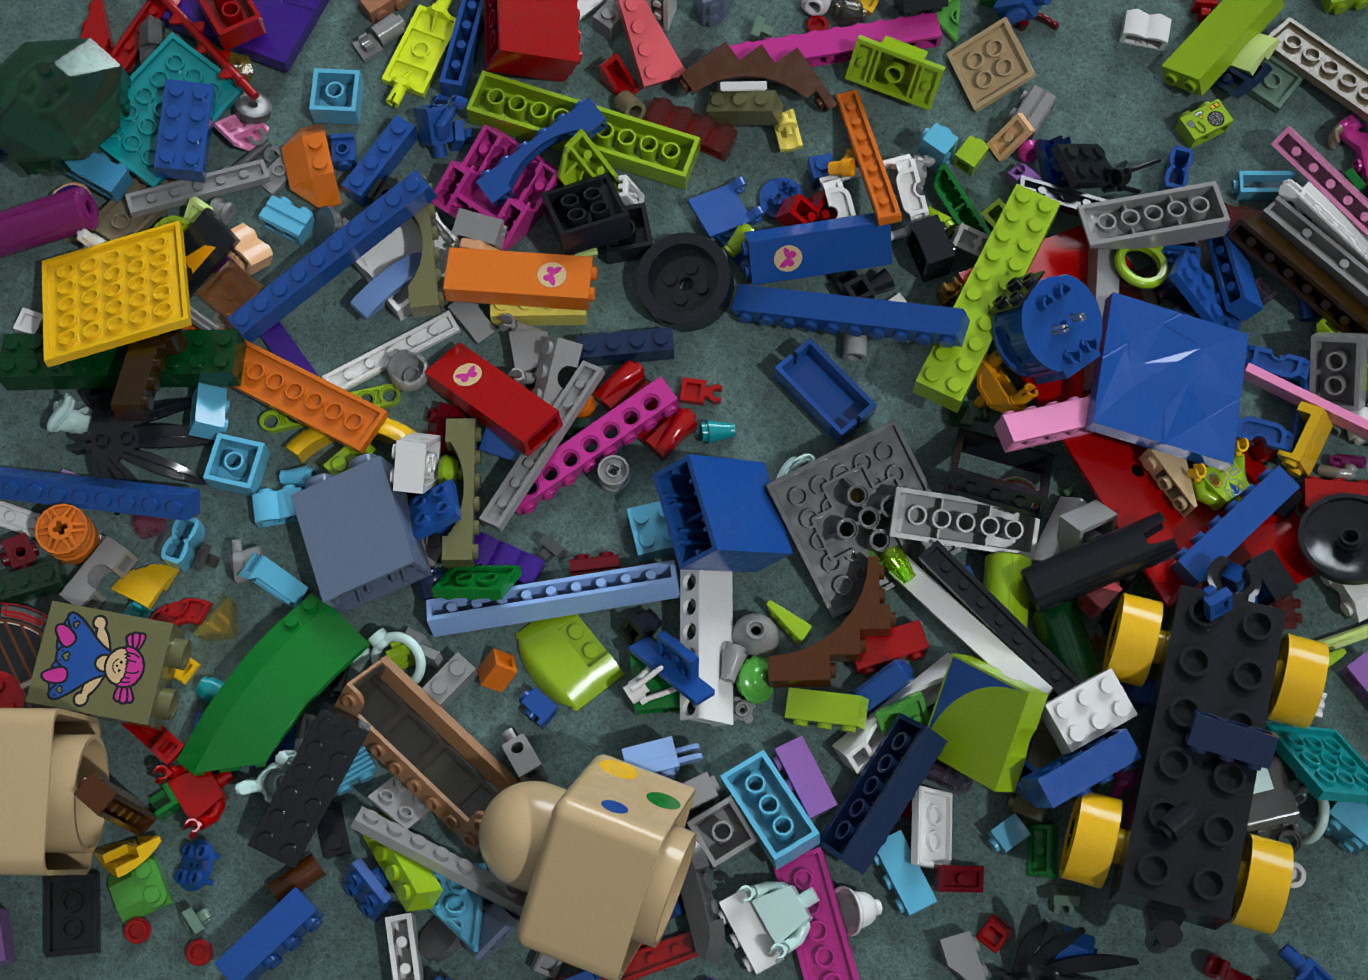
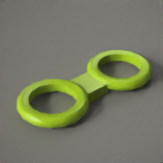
M1164 246L1117 249L1114 257L1117 272L1122 279L1138 288L1152 289L1160 286L1166 280L1169 271L1167 259L1161 252ZM1141 251L1148 254L1157 264V275L1151 278L1135 275L1126 265V253Z

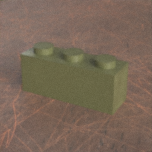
M776 90L710 91L706 112L714 125H777L781 121L783 103Z

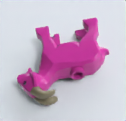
M1354 113L1341 120L1328 135L1327 143L1331 150H1335V143L1339 144L1340 140L1351 147L1355 152L1353 169L1365 182L1366 191H1368V133L1358 131L1365 128L1366 124L1362 123L1358 115Z

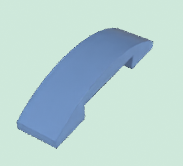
M422 252L410 254L389 266L370 281L354 297L350 305L365 320L375 315L384 308L385 302L410 284L419 268Z

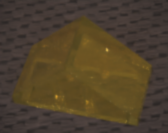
M228 597L193 634L201 641L237 639V604Z

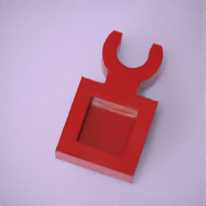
M683 377L680 403L703 406L705 399L714 405L721 404V398L714 397L713 393L722 392L723 386L714 384L706 387L707 380Z

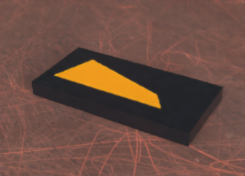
M207 207L184 232L186 262L193 273L192 281L188 284L189 299L240 242L239 238L211 208Z

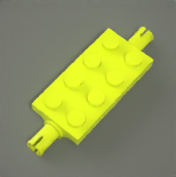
M436 0L429 7L418 5L381 78L384 84L393 87L388 98H386L388 105L393 106L395 103L394 108H399L406 92L425 98L448 51L457 18L451 16L447 10L452 0Z

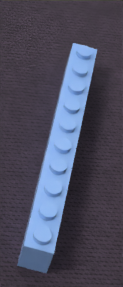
M670 560L516 585L511 587L503 599L496 601L479 598L476 600H468L467 598L451 600L444 598L426 600L427 622L433 637L680 598V588L675 561Z

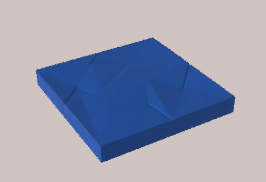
M1112 292L1106 298L1104 305L1103 331L1098 349L1101 356L1096 358L1085 429L1225 471L1233 465L1249 334Z

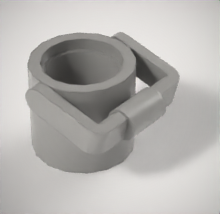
M241 539L232 540V553L229 555L234 580L238 584L251 581L238 575L253 552L259 556L264 555L260 546L242 550Z

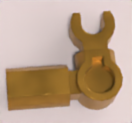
M954 277L950 283L946 284L944 282L936 295L942 305L946 307L957 301L964 286L960 280Z

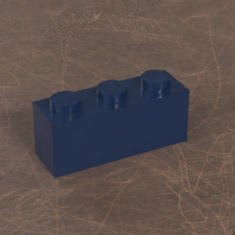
M1197 709L1193 711L1185 738L1187 745L1191 746L1190 750L1200 754H1206L1207 751L1218 754L1217 758L1232 763L1234 759L1245 762L1244 766L1261 771L1262 767L1270 769L1279 737L1274 732Z

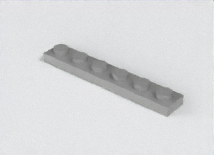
M264 159L206 173L205 183L178 180L155 186L154 188L151 187L125 194L132 218L186 205L189 199L195 196L200 200H205L270 183L271 181Z

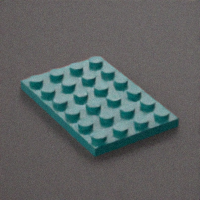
M171 32L79 132L85 139L117 163L120 162L125 165L130 173L150 188L161 185L166 179L158 178L154 169L166 79L214 84L216 103L213 125L221 119L244 91L236 86L233 79H220L219 74L222 69Z

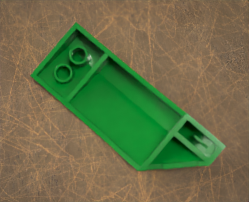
M311 593L280 620L239 663L205 709L176 760L177 763L193 776L205 775V772L219 770L220 773L241 770V767L255 765L256 768L267 767L266 762L299 717L317 696L370 646L369 642L337 611Z

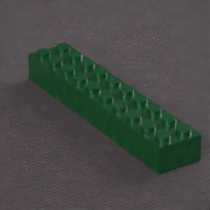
M238 329L184 331L188 340L187 348L179 354H167L166 368L160 378V388L196 387L198 382L217 387L241 386L247 343ZM4 334L0 352V383L7 390L116 388L129 344L47 367L44 362L43 334Z

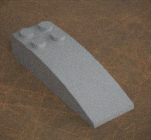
M1216 181L1078 205L1076 208L1089 248L1098 249L1151 248L1221 237L1225 235L1230 223V217Z
M895 487L889 537L934 543L938 540L942 545L992 553H1019L1028 558H1035L1040 519L961 496Z

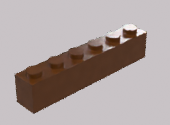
M95 773L85 776L78 783V789L73 793L96 815L138 836H142L157 820L154 812L137 797Z

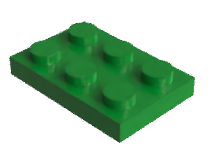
M520 565L450 567L432 588L434 598H444L446 600L455 598L500 600L503 599L522 575Z

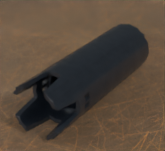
M1161 512L1152 514L1021 569L1022 581L1036 611L1043 613L1177 556L1179 550L1175 538L1149 545L1146 540L1164 529L1162 522L1166 519Z

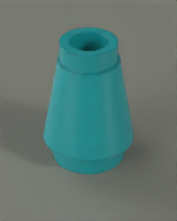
M705 420V422L699 423L701 442L709 444L735 437L734 423Z

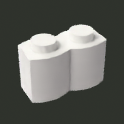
M1140 9L1127 10L1123 18L1119 42L1164 51L1168 43L1172 19L1163 14L1149 15Z

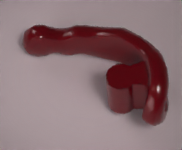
M1040 11L1033 18L1047 24L1053 30L1059 28L1058 21ZM1029 20L1019 21L1013 24L1012 28L1016 27L1019 31H1025Z
M1215 953L1208 955L1203 967L1204 974L1216 980H1261L1253 979L1249 975H1244L1240 971L1230 968L1231 963Z

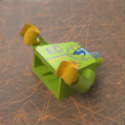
M1239 437L1236 440L1233 465L1225 471L1210 466L1206 467L1202 463L1193 464L1194 468L1187 470V476L1192 478V486L1197 501L1211 507L1214 511H1218L1234 499L1237 502L1242 499L1240 493L1249 486L1245 470V455L1242 453L1247 451L1249 447L1247 438Z

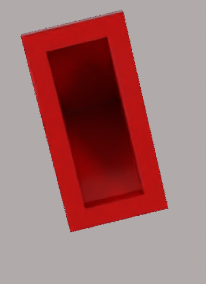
M617 52L599 65L600 82L614 96H617L622 91H630L634 95L640 91Z

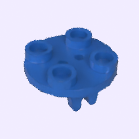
M775 178L767 182L761 189L759 205L762 206L769 218L778 221L775 219V216L783 201L799 193L805 197L802 187L796 181L789 178Z
M199 839L193 843L187 842L181 851L182 859L179 869L175 873V883L180 884L183 889L190 892L198 891L204 885L213 886L214 880L208 878L213 869L214 859L220 860L221 855L214 853L211 843L206 840Z

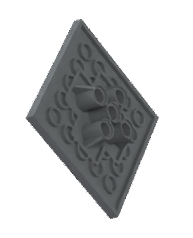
M896 419L764 485L831 619L855 607L862 594L866 580L868 557L878 556L879 565H884V580H880V589H885V591L899 584L889 575V571L905 555L924 571L928 569L919 560V556L933 543L889 537L892 511L889 514L886 513L883 505L888 500L893 506L895 487L932 492ZM853 489L858 490L860 493V499L857 503L853 502L850 497ZM865 511L871 515V521L868 525L864 524L861 519ZM843 522L848 524L850 528L847 536H843L840 533V526ZM875 534H879L882 537V543L879 547L873 544ZM943 545L953 556L962 551L959 547Z

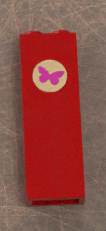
M460 342L452 349H449L445 355L425 371L432 389L473 418H476L477 421L528 457L563 426L559 411Z

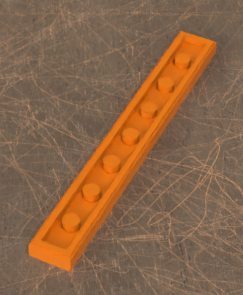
M858 90L835 94L837 106L878 226L902 221L900 208Z

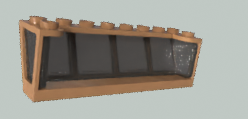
M385 655L349 681L334 706L371 725L363 745L389 769L392 775L396 776L411 793L415 794L430 811L437 815L450 830L462 839L466 846L478 854L480 852L479 826L484 811L496 795L507 787L520 783V781L399 666Z

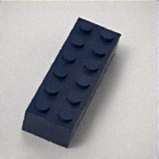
M899 712L821 835L819 846L864 875L867 868L871 866L877 852L886 842L889 833L900 820L901 814L908 803L914 798L918 787L929 774V770L937 757L941 755L948 741L926 725Z

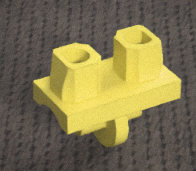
M794 109L782 112L781 121L777 125H773L780 152L788 153L803 148Z

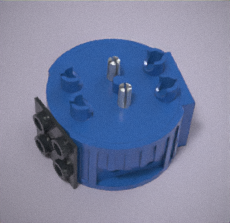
M1040 271L1037 273L1031 272L1019 278L1014 277L1006 284V290L1003 294L993 301L994 306L988 312L989 315L993 314L992 336L1001 359L1018 375L1034 378L1037 385L1068 379L1101 356L1098 349L1101 343L1103 325L1098 303L1084 283L1067 274L1041 279L1045 271Z

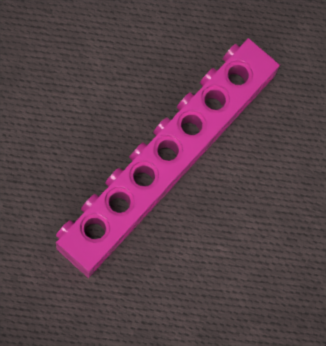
M660 376L557 447L533 483V485L537 486L536 492L530 495L526 494L516 509L519 516L523 513L527 515L533 512L538 503L553 498L557 494L556 491L561 487L572 485L577 480V476L583 472L588 473L592 471L599 461L607 456L615 455L617 449L622 445H629L634 442L638 434L644 430L649 431L657 425V421L664 416L667 418L673 415L680 405L677 397L664 379ZM654 402L658 404L655 410H646V406L649 403ZM631 416L638 418L635 424L629 425L626 423V420ZM610 430L618 431L616 437L611 439L606 438V434ZM597 444L598 447L594 452H586L588 445ZM574 457L578 459L574 466H566L569 458ZM549 472H557L555 479L546 480V475Z

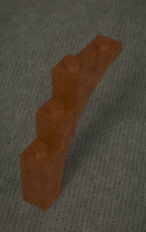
M878 556L868 557L867 576L862 594L853 611L837 629L823 640L808 648L789 654L768 656V676L771 688L832 686L831 678H836V663L831 662L862 661L861 653H866V637L891 636V628H896V612H891L890 604H885V589H880V580H884V565H879Z

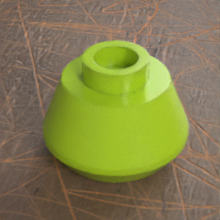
M445 454L439 459L437 484H441L449 479L457 484L458 480L463 479L462 467L459 465V460Z

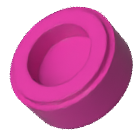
M1028 140L1022 143L1017 150L1019 158L1024 163L1035 161L1042 152V148L1036 140Z

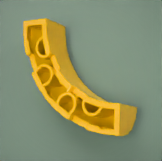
M387 418L374 439L393 446L397 440L412 432H417L396 420ZM308 427L292 438L284 446V449L303 464L314 453L336 441Z

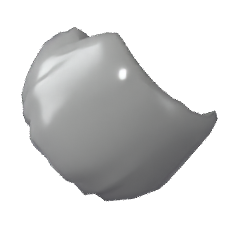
M406 349L397 351L392 355L387 364V371L391 383L399 391H417L427 383L428 379L425 371L429 368V365L423 356Z

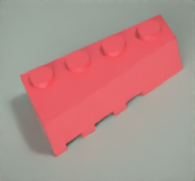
M616 0V6L641 90L680 79V74L686 70L646 0Z

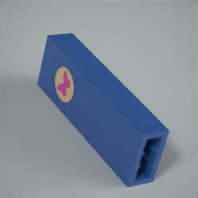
M874 213L745 232V241L741 242L743 256H747V263H744L745 277L750 278L752 285L892 264L891 224L878 226Z

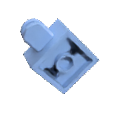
M672 736L621 749L624 762L672 780L676 779L675 775L680 774V766L703 760L701 753L691 754L701 749L699 743L675 748Z

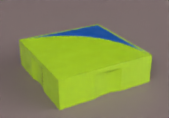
M952 653L927 726L948 741L937 759L994 792H1015L1027 758L1029 742L1037 729L1049 694L1021 680L1012 679L1004 675L999 669L972 655Z

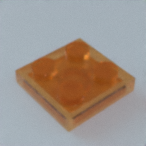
M229 259L197 294L227 319L265 287Z

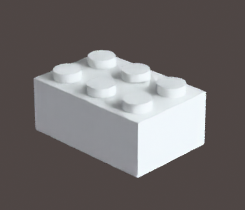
M412 432L397 440L396 444H393L392 459H395V468L391 469L390 483L393 484V491L423 494L437 485L441 435Z
M1112 668L1046 702L1041 718L1063 755L1077 750L1138 714Z

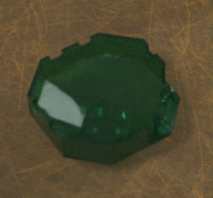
M91 38L23 43L0 64V150L27 175H38V171H50L51 174L68 173L71 169L65 161L90 159V155L103 142L117 133L116 130L120 127L121 112L125 118L130 115V100L128 98V88H131L130 77L123 66Z

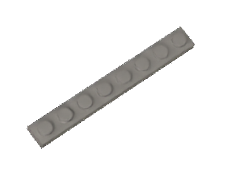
M584 360L581 362L553 405L559 411L563 426L529 457L523 453L520 455L479 517L483 524L500 532L503 531L605 375L603 368Z
M362 806L350 828L521 916L527 896L526 892L505 884L492 872L485 871L472 864L469 860L449 852L446 848L438 846L426 840L423 836L415 834L403 828L400 824L392 822L380 816L377 812Z

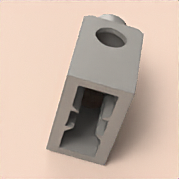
M509 728L504 731L501 737L505 743L501 747L520 781L544 782L549 779L525 734L518 735L515 728ZM535 770L537 774L529 778L527 774Z

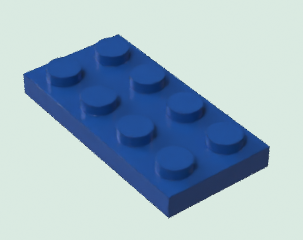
M1187 249L1180 252L1169 274V278L1202 320L1239 331L1242 320L1226 311L1221 292L1214 285L1212 277L1204 272L1200 267L1198 259L1191 255Z

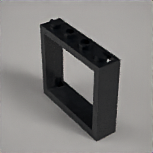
M959 427L943 491L1041 519L1048 500L1054 454L1031 447L1005 453L999 438ZM961 452L1040 474L1039 491L958 468ZM1037 465H1043L1042 469L1037 468ZM952 480L959 482L958 486L950 485ZM1032 503L1038 504L1037 509L1031 508Z

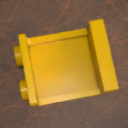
M1301 401L1297 411L1305 423V428L1294 451L1289 453L1279 449L1277 456L1281 460V464L1287 469V473L1296 477L1301 475L1309 477L1333 424L1324 408Z

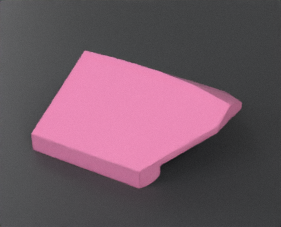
M235 114L216 121L213 125L232 145L249 152L257 145L251 144L248 137L252 136L255 141H260L262 135L258 132V129H263L266 134L269 130L265 123L249 124L240 120Z

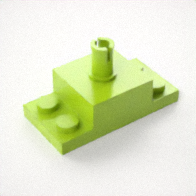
M859 35L845 79L930 111L946 67L926 60L928 51L894 38L885 36L882 42H878Z

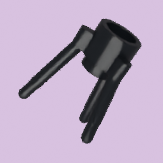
M1161 158L1152 159L1129 168L1124 167L1128 163L1127 160H1124L1114 168L1107 170L1108 183L1113 187H1117L1118 192L1140 193V189L1126 186L1132 178L1131 173L1159 163Z

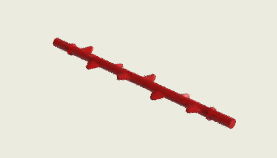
M160 0L173 14L169 23L171 25L182 24L199 42L196 51L200 54L209 53L223 68L219 74L220 79H233L236 86L240 87L251 100H256L259 97V93L247 82V78L242 76L228 61L232 52L230 50L219 51L202 33L206 23L204 21L193 23L178 7L182 0Z

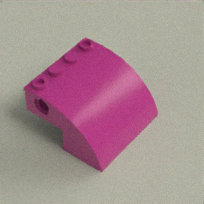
M484 125L462 163L453 160L450 162L434 190L438 197L431 201V203L455 219L459 208L504 220V225L507 226V233L502 250L506 251L523 239L545 213L541 193L562 187L563 184L557 178L559 168L538 155L519 176L512 191L514 196L512 198L508 197L507 201L496 209L476 181L482 172L496 167L501 158L515 153L520 143L496 127Z

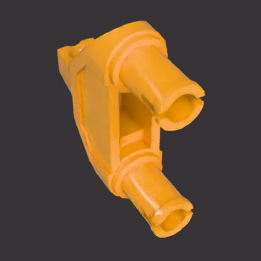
M997 349L986 355L977 373V389L980 395L974 400L973 404L977 411L986 407L1002 413L1012 410L1015 413L1026 409V404L1038 395V390L1030 393L1036 387L1031 383H1027L1017 392L1001 367L1004 361L998 354Z

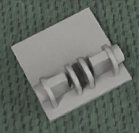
M393 776L367 797L394 822L407 830L418 821L423 823L429 816L427 813L430 810L415 794L411 793L396 776Z

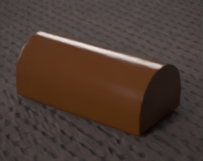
M310 853L298 862L295 869L290 867L270 881L268 887L278 902H280L295 887L304 891L327 874L313 853Z

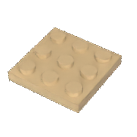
M1006 17L946 53L976 112L1037 76Z

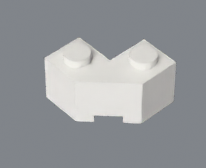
M1320 576L1326 586H1330L1339 592L1341 599L1340 608L1346 616H1350L1359 623L1368 618V584L1344 585L1329 581Z

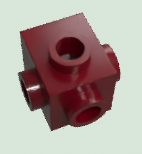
M26 532L3 540L0 544L3 551L0 554V558L5 568L10 567L11 572L18 570L19 573L34 568L32 564L37 562L36 556L40 554L34 541L30 543ZM17 552H20V553H22L24 556L19 557V556L16 555V553H17Z

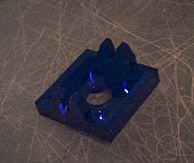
M1060 135L1052 138L1050 141L1042 139L1036 141L1034 147L1042 181L1073 190L1081 189L1072 188L1062 169L1061 172H1057L1052 166V161H1055L1057 165L1059 164L1051 148L1056 144H1071V138L1066 137L1063 139V136Z

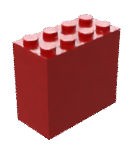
M484 0L486 71L565 82L582 59V52L579 50L581 31L578 30L580 10L577 9L578 0Z

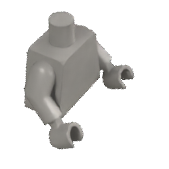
M505 313L499 319L504 320L506 323H502L499 329L506 331L510 328L511 330L509 337L515 366L508 373V376L515 377L514 380L518 383L536 384V370L541 363L543 355L542 346L546 341L548 332L514 320L511 314Z

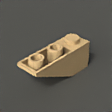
M1148 448L1138 459L1157 482L1158 487L1172 502L1174 508L1184 518L1197 507L1192 481L1186 474L1188 470L1187 460Z

